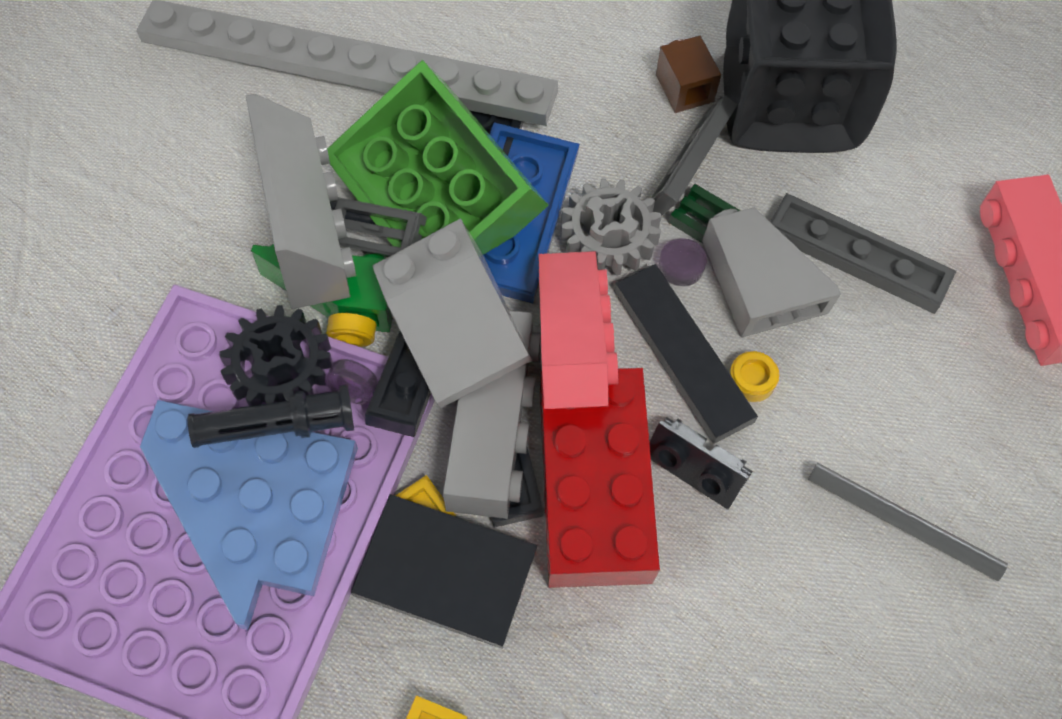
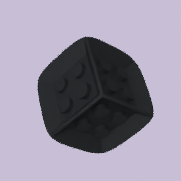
M732 0L726 27V49L723 63L724 96L726 95L738 104L726 123L732 143L743 148L759 151L832 153L859 147L871 133L893 81L897 38L892 0Z

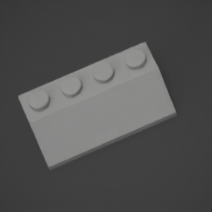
M257 94L245 95L275 252L291 309L349 298L347 278L356 276L350 247L340 249L338 239L346 238L347 233L342 210H331L330 201L338 200L333 172L323 173L321 166L330 164L325 137H315L311 118Z

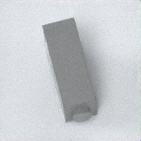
M755 207L742 211L727 209L709 220L702 242L741 338L826 315L830 312L841 295L838 286Z

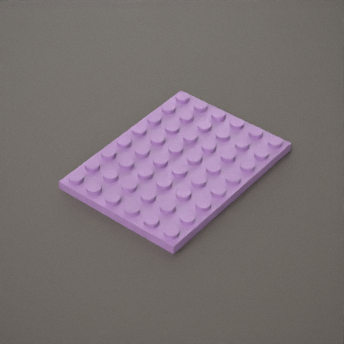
M174 284L0 591V661L146 719H297L349 600L352 588L390 494H395L435 400L432 393L415 437L365 425L366 410L388 357L328 337L332 349L327 352L331 354L333 368L322 369L325 371L328 379L327 386L314 384L312 389L314 394L338 391L340 385L348 384L354 431H346L344 427L312 432L354 440L358 450L315 596L262 585L249 629H241L231 616L145 458L140 445L157 400L213 412L248 406L246 397L237 401L229 388L231 385L226 384L220 371L226 366L222 363L219 352L231 349L225 338L227 333L239 335L242 332L238 322L240 318L253 323L257 321L256 312ZM302 341L300 343L304 357L309 359V347ZM245 360V374L251 379L253 376L250 370L252 365L249 361Z

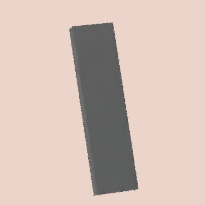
M788 193L785 194L770 221L801 252L933 314L940 308L956 274V270Z

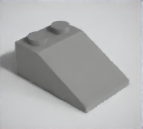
M461 219L373 265L387 305L436 404L440 408L532 361L488 264Z

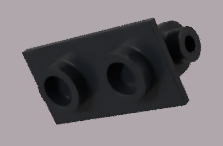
M668 417L664 421L661 420L649 442L651 460L729 510L741 488L744 487L753 472L745 466L747 461L744 459L740 460L717 444L711 451L704 448L703 446L707 438L683 424V421L679 418L675 422Z

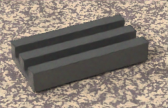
M339 197L335 209L342 210L343 219L345 218L346 211L407 223L404 231L344 219L346 230L402 241L401 248L346 237L338 239L340 248L350 247L354 251L377 254L387 258L421 240L422 235L418 234L420 226H425L427 220L426 216L418 212Z

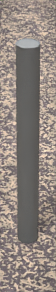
M818 462L809 476L808 480L996 581L1002 578L1007 569L1008 563Z

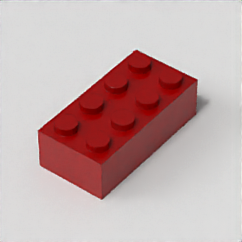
M618 368V384L608 385V406L544 409L543 377L541 371L540 414L548 588L653 584L660 571L643 368Z

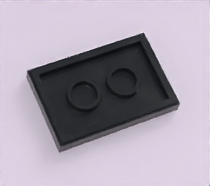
M390 494L351 594L365 601L503 649L538 545Z

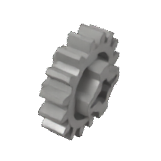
M605 178L601 179L600 187L596 190L588 183L584 184L582 197L572 193L569 196V207L562 209L560 236L561 240L567 241L566 252L596 251L598 270L605 269V266H612L615 275H621L623 264H628L634 271L639 269L641 257L650 260L654 245L659 243L661 213L653 212L655 200L653 198L641 200L642 188L637 186L629 192L625 190V180L621 179L617 183L616 188L609 187ZM580 222L584 224V230H583V231H585V232H587V233L589 234L588 237H586L585 234L583 233V231H582V229H581V226H580Z

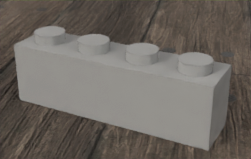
M509 311L532 359L530 362H538L541 333L533 332V313ZM529 362L458 400L443 491L446 512L508 519L510 501L520 502L523 471L514 470L516 454H526L529 423L521 422L523 406H533L536 377L527 376Z

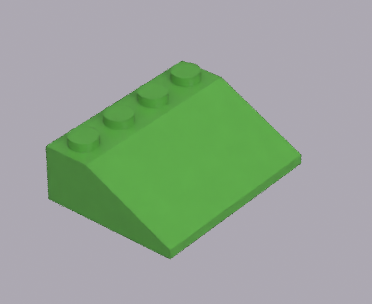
M423 59L327 148L330 165L358 201L418 212L426 216L425 226H420L418 234L422 235L421 239L461 219L482 254H485L514 237L549 206L451 88ZM370 216L375 224L404 231L407 223ZM387 238L392 246L401 248L402 241Z

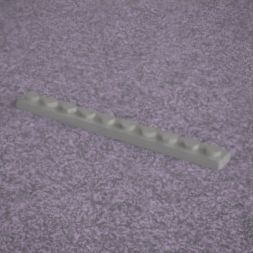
M152 0L136 30L141 42L384 93H387L423 59L445 81L468 110L547 126L558 93V80L161 0Z

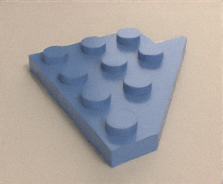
M157 400L140 448L235 623L241 629H249L262 585L315 596L358 450L356 441L311 432L308 438H301V436L296 437L295 432H288L193 448L188 431V414H201L213 411Z

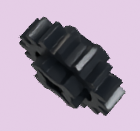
M277 305L274 316L269 317L266 316L262 308L257 309V321L250 323L248 320L240 318L238 322L242 332L239 335L235 333H227L225 335L231 349L219 352V357L224 366H226L220 371L226 384L231 385L229 388L237 401L246 397L248 406L261 405L263 402L269 404L289 401L290 395H294L296 391H304L306 395L314 394L312 389L314 384L319 386H327L328 384L326 373L322 370L333 368L331 354L327 352L332 349L327 334H321L322 330L316 318L306 323L303 310L297 309L291 317L286 316L283 305ZM302 341L309 347V359L304 357L300 346ZM245 360L249 361L252 365L250 370L253 376L251 379L245 374Z

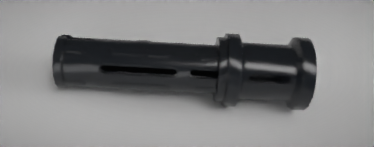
M348 384L340 385L338 391L306 395L304 391H296L294 395H290L289 401L244 406L201 414H188V431L193 448L288 432H295L296 437L308 438L312 431L344 427L346 431H354Z

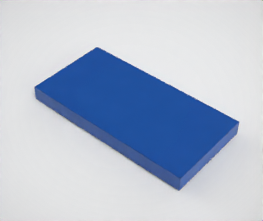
M494 123L490 136L502 150L507 137L514 138L508 157L549 206L518 234L483 254L502 296L533 304L539 286V254L549 253L580 144Z

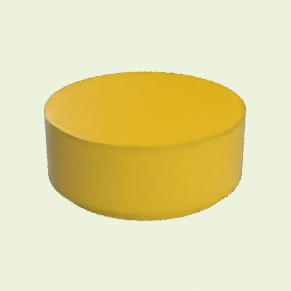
M337 313L328 317L326 334L328 337L358 347H366L375 340L377 324L366 316L352 313Z
M757 351L740 354L733 361L729 374L748 402H760L770 397L779 381V369L774 360L768 355Z

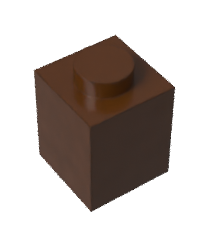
M701 35L685 40H674L667 45L660 46L656 76L674 112L679 113L715 102L722 74Z

